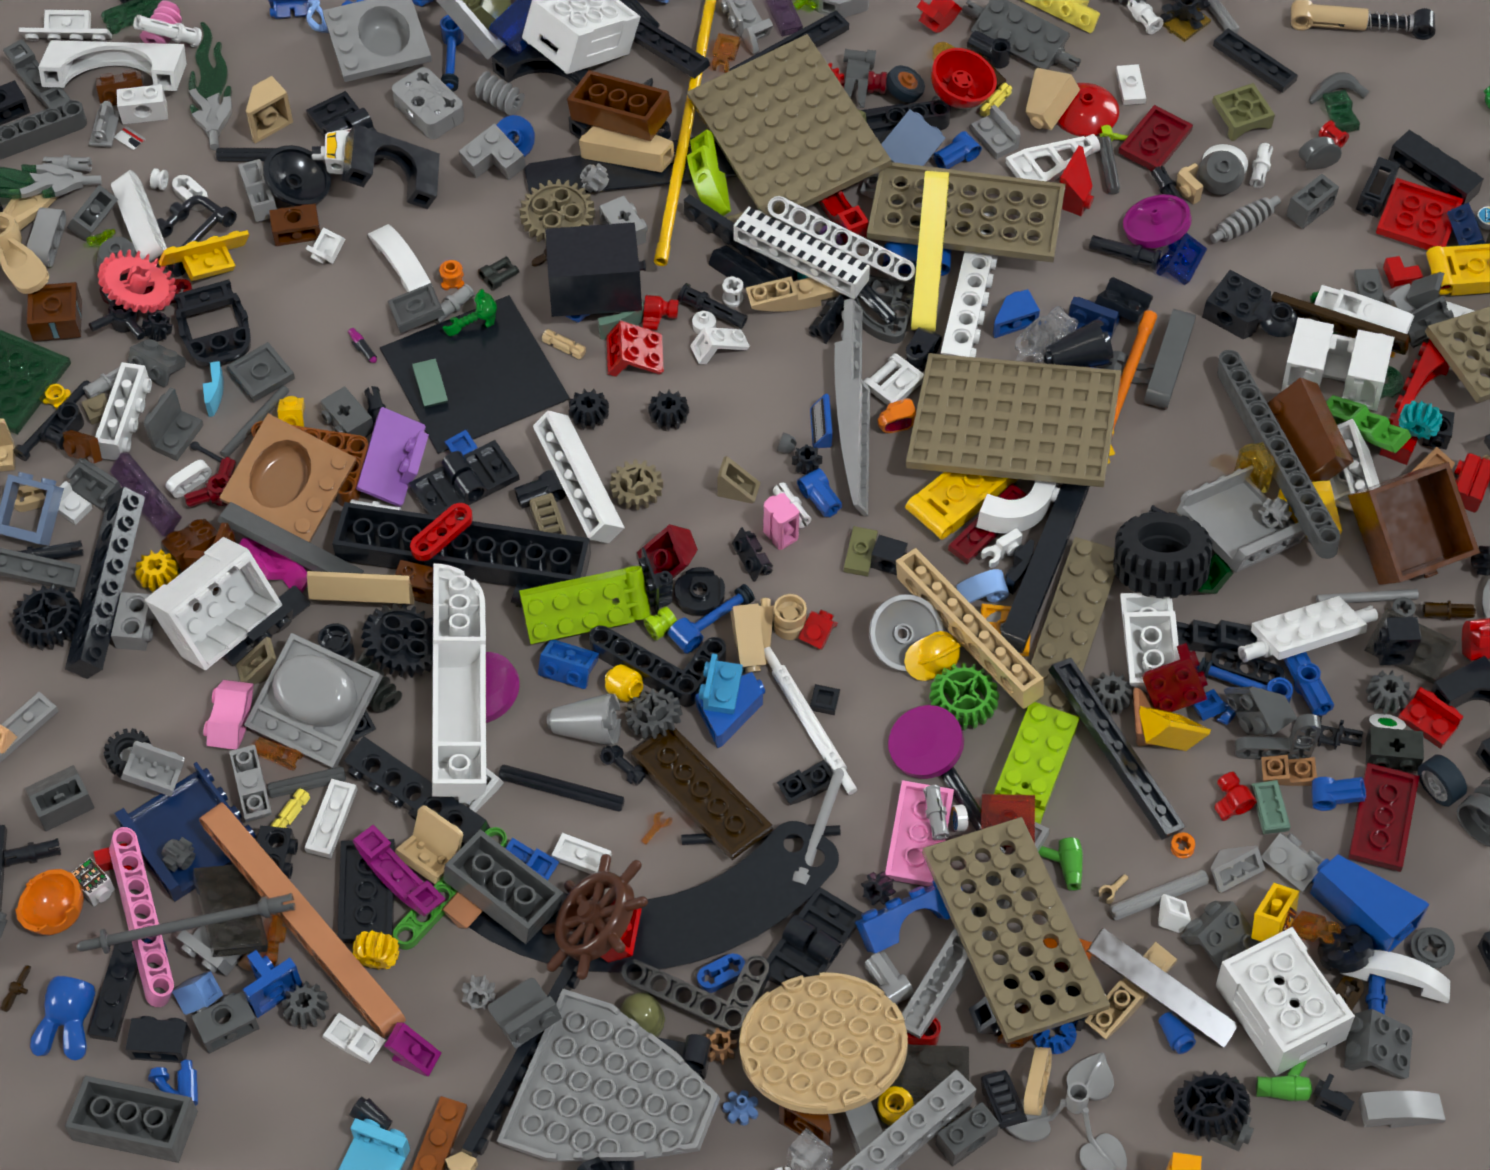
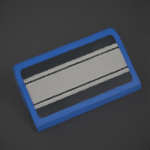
M824 394L810 408L813 448H831L830 396Z

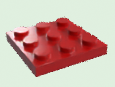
M1396 178L1379 221L1376 234L1425 250L1435 246L1446 247L1453 229L1447 212L1461 206L1463 199Z

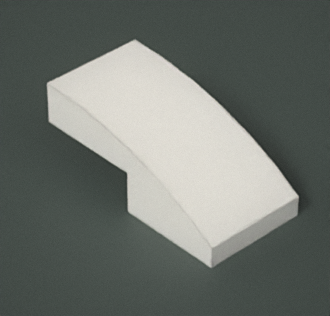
M340 1013L337 1014L322 1037L339 1049L369 1064L386 1041L364 1025L360 1027Z

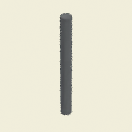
M282 385L220 451V454L224 458L229 457L251 434L252 426L256 422L263 421L267 414L278 405L279 399H283L289 393V389Z

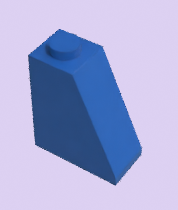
M753 672L741 677L734 714L703 710V700L699 699V693L696 694V708L717 748L722 747L763 705L765 688L760 679L756 680Z

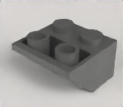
M1253 686L1227 687L1224 689L1227 703L1235 710L1239 718V725L1247 735L1275 734L1297 719L1284 695Z
M74 765L25 788L45 831L95 808Z

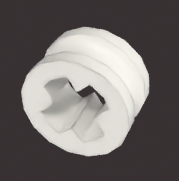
M154 168L150 177V186L152 189L159 187L163 191L168 184V171L162 170L160 172L159 169Z

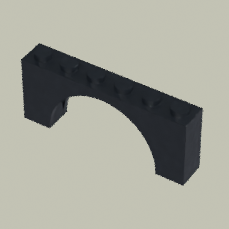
M523 34L492 55L493 72L507 83L528 74L551 73L565 77L577 86L588 72L587 69H582L566 74L565 71L531 44H528L522 38ZM542 35L541 40L557 52L558 48L552 46L549 41L544 40ZM569 116L570 133L580 140L582 135L586 134L593 125L571 120V116Z

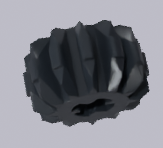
M584 388L582 394L575 392L574 399H570L569 416L573 419L575 426L581 424L583 430L587 426H591L594 430L595 424L603 426L604 419H608L609 402L605 399L603 392L597 394L595 389L587 392Z
M668 389L665 394L659 391L657 397L652 396L651 404L648 406V413L652 423H657L659 429L666 426L669 431L672 426L679 429L680 423L686 424L689 406L686 397H681L679 391L672 394L670 389Z

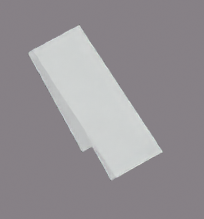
M1121 593L1120 600L1129 683L1131 686L1148 692L1142 678L1143 673L1180 660L1177 650L1175 611H1173L1172 598L1164 597L1161 599L1152 595L1147 597L1142 595V593Z

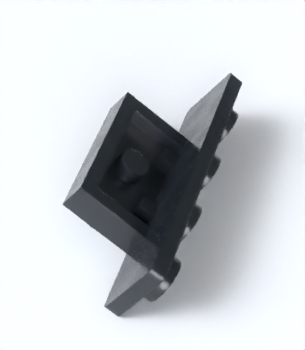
M292 586L279 597L282 603L280 608L248 632L244 640L224 655L232 666L241 661L264 638H272L276 632L288 627L292 619L310 606L308 598L296 586Z

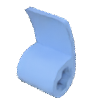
M999 569L977 574L956 586L957 590L969 603L983 597H987L989 602H1000L1009 596L1004 574Z

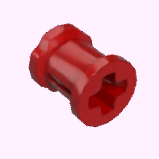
M1332 120L1325 123L1318 134L1319 137L1334 139L1335 145H1338L1340 148L1345 145L1349 138V134L1339 130Z

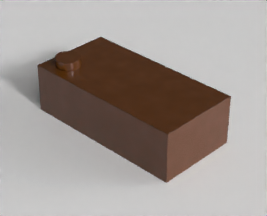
M588 70L567 98L571 120L652 141L672 113L669 91Z
M1300 377L1267 403L1311 482L1329 481L1354 462L1318 383Z

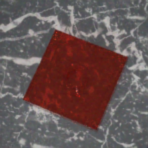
M982 794L981 830L1022 817L1035 844V795Z

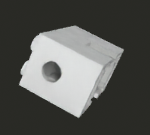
M1298 317L1281 391L1300 377L1318 383L1319 387L1322 377L1345 382L1342 398L1367 405L1369 410L1377 411L1394 337L1358 330L1356 338L1333 334V324Z

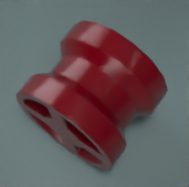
M869 71L867 93L876 91L880 94H885L887 72L878 74L874 71Z

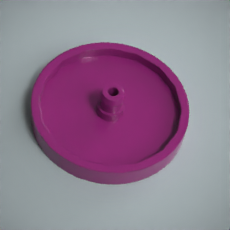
M1155 195L1133 205L1124 217L1123 227L1126 237L1131 243L1143 245L1144 248H1158L1172 244L1183 237L1190 228L1192 217L1189 206L1183 199L1173 195Z
M486 652V723L498 719L511 708L517 698L520 687L519 675L515 667L506 657L494 652Z
M934 705L919 706L904 713L893 725L888 740L889 752L896 766L906 775L918 779L935 778L949 771L959 760L964 748L963 730L955 716L948 710Z

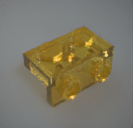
M1263 442L1247 444L1239 450L1234 472L1239 468L1244 469L1252 465L1254 469L1249 476L1251 481L1262 493L1268 492L1270 481H1272V474L1276 467L1275 459L1272 454L1268 453Z

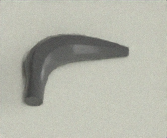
M1337 72L1328 76L1319 84L1311 95L1309 103L1313 104L1330 92L1340 88L1352 89L1363 98L1370 91L1362 86L1350 73Z

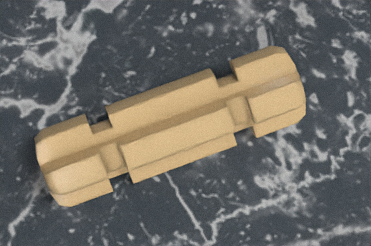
M550 329L545 330L542 335L543 342L549 345L553 344V347L567 354L573 353L572 356L577 359L583 358L586 353L585 346L579 343L575 344V341L560 334L555 335L556 332Z

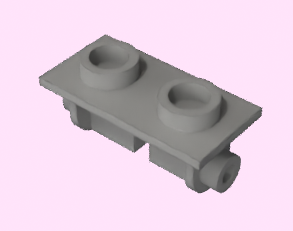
M104 101L100 104L89 141L90 146L112 147L120 114L119 111L113 109L112 103L109 101Z

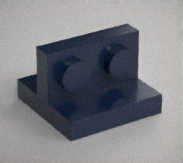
M1074 296L1070 304L1068 319L1061 331L1060 337L1063 338L1067 333L1073 332L1093 320L1100 319L1104 324L1100 326L1102 331H1107L1111 340L1122 316L1118 315L1119 312Z

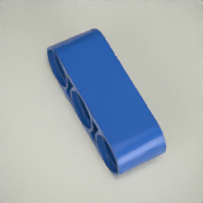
M887 242L884 245L885 249L911 261L916 268L918 245ZM943 248L940 276L947 275L950 272L951 249ZM883 254V267L889 265L891 259L889 255ZM902 265L898 272L911 274L912 269L909 265Z

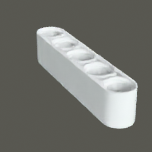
M129 170L113 181L111 187L115 197L118 199L117 203L136 252L140 251L141 259L150 254L149 262L151 263L162 255L167 247L143 185L138 176Z

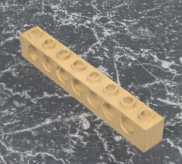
M916 548L896 560L897 579L913 595L925 599L936 609L947 631L1023 709L1044 696V678Z

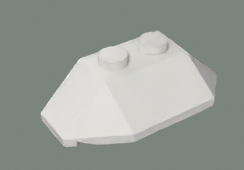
M1350 419L1337 426L1354 462L1330 479L1336 507L1353 511L1348 495L1377 485L1379 480L1370 451L1355 421Z

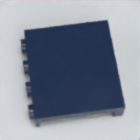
M197 762L193 764L196 772L178 782L172 796L161 793L129 814L124 808L114 813L120 827H128L136 833L143 859L174 902L233 865L231 860L202 827L199 818L222 802L239 821L242 819L238 809L234 805L230 807L226 802L228 797L224 790L213 785L212 782L215 780L207 768L202 770ZM249 825L244 826L254 839L257 838ZM184 837L193 843L192 847L195 848L193 852L196 856L189 868L186 870L178 868L173 872L162 861L164 858L161 854L162 849L169 840L176 839L179 841Z

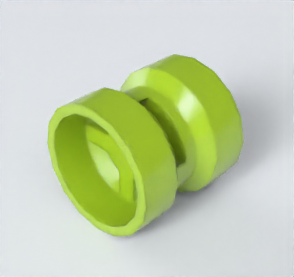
M665 606L658 611L657 615H650L645 618L644 625L650 636L657 641L664 637V634L669 631L677 619L673 612Z

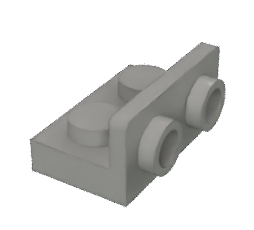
M751 0L720 1L722 12L728 15L731 28H735L739 36H742L746 27L762 21Z
M996 105L990 107V115L971 124L970 130L995 159L1019 148L1021 134L1018 127L1013 125L1007 119L1006 114L1000 111Z

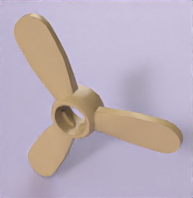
M29 179L21 188L33 184L32 180ZM19 189L4 211L0 212V264L14 287L23 294H30L40 290L49 279L48 270L32 250L22 244L20 230L36 218L40 207L48 208L59 197H55L52 191L21 198Z

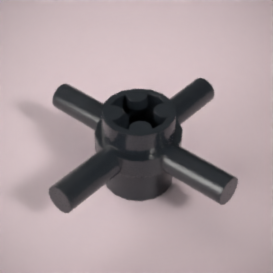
M101 288V294L110 304L108 315L90 322L89 327L91 331L94 332L112 323V327L116 331L123 333L131 331L138 340L143 339L146 334L136 322L137 312H133L132 308L124 309L122 304L116 305V300H110L108 298L109 294H105Z

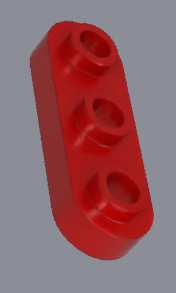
M456 503L444 511L412 539L410 548L413 557L420 561L433 558L471 525L473 521L471 508L465 503ZM459 517L464 518L463 520H457ZM440 533H446L444 536H439Z

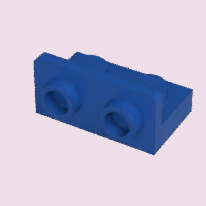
M550 640L540 654L538 675L586 689L589 674L598 662L599 653L558 640Z

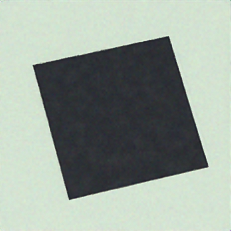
M510 295L495 300L497 312L494 325L490 327L486 326V320L478 319L463 327L456 335L448 336L443 329V326L452 325L450 319L440 324L380 347L418 419L425 425V431L429 434L428 437L438 454L448 450L445 444L446 440L464 430L474 440L570 400L569 395ZM473 309L456 317L458 319L463 318L464 316H467L468 314L475 312L476 309ZM436 359L448 403L424 408L412 364Z

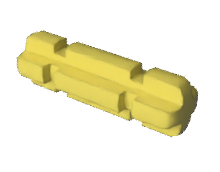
M1002 83L986 101L987 103L980 107V115L986 117L990 115L991 106L996 105L999 107L1006 100L1005 98L1012 93V86Z
M301 788L297 789L293 795L294 799H290L278 814L279 819L275 818L270 826L287 828V825H291L302 810L301 806H305L309 801V793Z

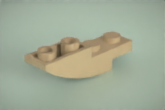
M787 277L746 287L751 308L761 311H795L821 306V300L842 294L812 278L793 282L792 277Z
M1157 942L1143 956L1166 973L1177 962V959ZM1126 979L1120 980L1106 996L1110 1004L1109 1009L1090 1015L1085 1020V1023L1105 1040L1116 1032L1149 997Z

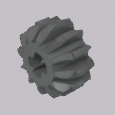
M1382 670L1378 676L1374 675L1371 677L1370 684L1367 685L1368 703H1375L1373 706L1374 710L1381 708L1384 715L1388 713V710L1396 714L1399 709L1403 710L1408 704L1407 701L1410 700V682H1402L1404 679L1403 675L1394 676L1393 670L1389 675Z
M1114 671L1110 673V676L1102 672L1099 678L1093 679L1091 687L1108 713L1111 715L1112 711H1115L1119 715L1122 713L1123 708L1127 709L1130 706L1133 691L1130 690L1131 685L1129 681H1124V674L1116 677Z
M305 981L302 988L294 984L295 991H286L285 996L287 999L281 1003L282 1008L285 1009L283 1012L285 1019H290V1023L294 1027L301 1024L304 1030L307 1028L308 1023H312L314 1027H317L316 1019L325 1020L326 1015L324 1011L329 1010L326 992L320 991V986L317 983L311 988L307 981ZM308 1003V1007L303 1008V1004Z

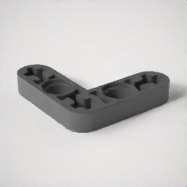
M1315 714L1299 716L1295 721L1289 738H1238L1235 741L1236 756L1242 759L1261 760V757L1288 755V759L1310 758L1321 733L1320 717Z

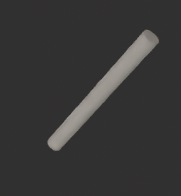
M1418 589L1320 594L1317 595L1316 600L1318 603L1340 596L1346 603L1392 601L1401 597L1418 599L1419 593Z

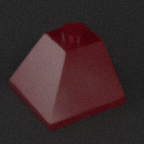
M671 524L643 546L653 573L668 571L672 574L673 578L689 566L698 551L691 531ZM642 548L637 552L639 558H642Z

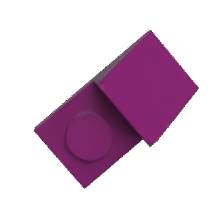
M397 1022L384 1045L394 1054L392 1061L429 1077L442 1053L404 1022Z

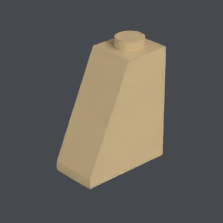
M1041 68L1035 70L1025 111L1030 119V123L1035 128L1052 130L1078 94L1080 89L1072 74Z
M759 604L733 606L730 615L738 664L743 665L745 673L760 672V667L766 665Z

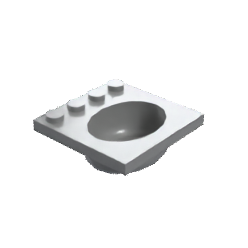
M364 0L322 10L344 82L381 73H396L406 67L432 61L412 0Z
M291 633L244 726L331 768H336L383 676Z

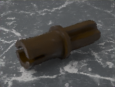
M1450 600L1447 603L1424 602L1423 605L1424 618H1446L1447 621H1450L1451 617L1474 618L1476 614L1475 605L1451 604Z

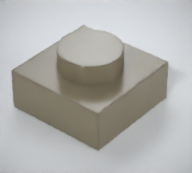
M104 393L81 402L91 425L101 422L108 402Z

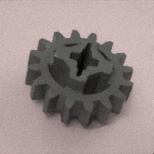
M651 689L650 694H646L643 691L641 692V698H632L634 704H627L628 711L625 712L628 727L630 730L633 729L636 736L642 733L644 739L649 734H652L653 739H656L659 733L666 736L667 729L674 731V723L681 722L679 716L682 715V710L678 697L674 698L672 692L666 694L664 689H661L659 693Z

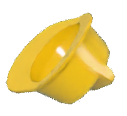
M945 631L934 632L918 640L908 648L904 659L905 668L910 676L917 680L927 681L934 679L937 674H942L944 667L951 670L953 663L957 664L960 658L961 646L950 633Z

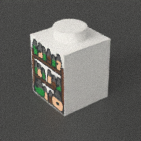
M91 858L71 872L79 881L83 896L93 907L99 902L106 901L115 890L110 878Z

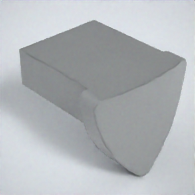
M769 18L746 27L742 33L741 38L752 54L759 52L757 40L768 36L771 32L773 24Z
M1410 284L1401 285L1384 292L1383 295L1391 306L1408 313L1416 310L1407 299L1411 287Z

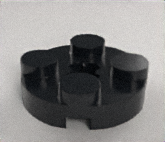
M691 568L686 571L685 575L677 579L675 583V598L682 612L693 615H707L724 602L725 584L723 579L715 575L714 571L709 568ZM702 587L706 593L697 595L693 591H697V588Z
M1349 925L1345 929L1321 935L1319 937L1318 955L1322 966L1327 970L1331 971V968L1338 969L1339 973H1351L1364 968L1369 963L1368 958L1371 955L1374 956V947L1371 937L1366 932L1361 931V928L1357 925Z

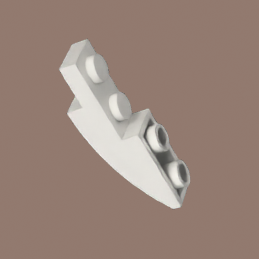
M1324 285L1321 286L1314 303L1315 305L1408 334L1414 319L1413 314L1344 289L1338 290Z

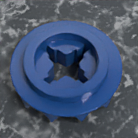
M1070 1022L1061 1025L1059 1031L1061 1036L1056 1034L1049 1040V1029L1034 1034L1033 1040L1038 1047L1051 1048L1052 1054L1064 1053L1075 1043L1077 1036L1075 1023Z

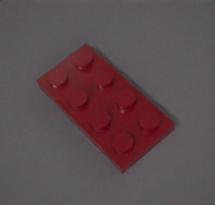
M1367 763L1363 778L1366 798L1365 801L1358 803L1348 859L1401 872L1404 865L1419 775Z

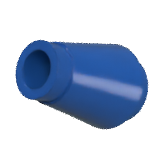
M1167 1012L1159 1018L1158 1022L1171 1050L1176 1051L1178 1054H1183L1194 1047L1196 1044L1194 1033L1174 1016L1172 1012Z

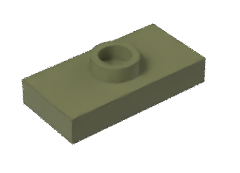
M853 526L844 572L868 577L871 555L878 535L877 530Z

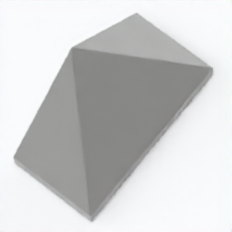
M1256 845L1219 850L1211 866L1215 884L1220 893L1265 870L1259 848Z

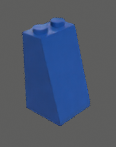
M1339 854L1332 860L1325 859L1316 869L1318 873L1312 879L1314 884L1310 894L1344 926L1357 925L1361 928V931L1366 932L1372 939L1374 950L1391 952L1419 926L1429 907L1425 900Z

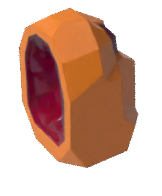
M905 398L889 403L878 418L879 428L885 433H895L911 428L914 425L916 416L913 401L910 398Z

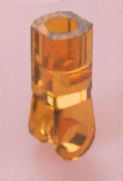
M259 737L255 743L258 756L276 762L292 771L297 767L295 765L296 762L303 757L302 753L298 750L280 745L263 737ZM284 754L288 755L287 759L282 758Z

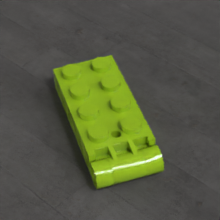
M630 566L624 569L519 591L530 644L591 632L596 626H606L609 628L633 623L635 620H643L651 615L641 566Z
M1033 702L1028 706L988 808L989 813L1008 820L1020 817L1023 820L1028 818L1041 824L1078 728L1080 717L1037 702Z

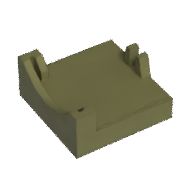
M1254 83L1213 96L1212 103L1228 126V137L1231 141H1235L1245 132L1255 128H1272L1275 114Z

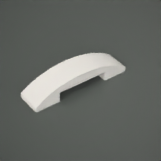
M387 224L368 233V237L379 252L382 251L401 278V283L407 292L431 283L410 247L393 227Z
M1374 950V956L1371 955L1368 958L1369 963L1364 968L1351 973H1340L1367 981L1371 973L1421 987V996L1445 1003H1448L1450 1000V980L1446 976L1421 961L1393 952Z

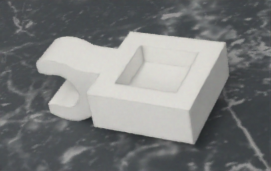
M1016 528L1000 537L995 545L982 550L981 558L984 559L987 556H992L993 559L989 561V567H996L1001 559L1008 555L1013 556L1017 547L1021 545L1022 533Z

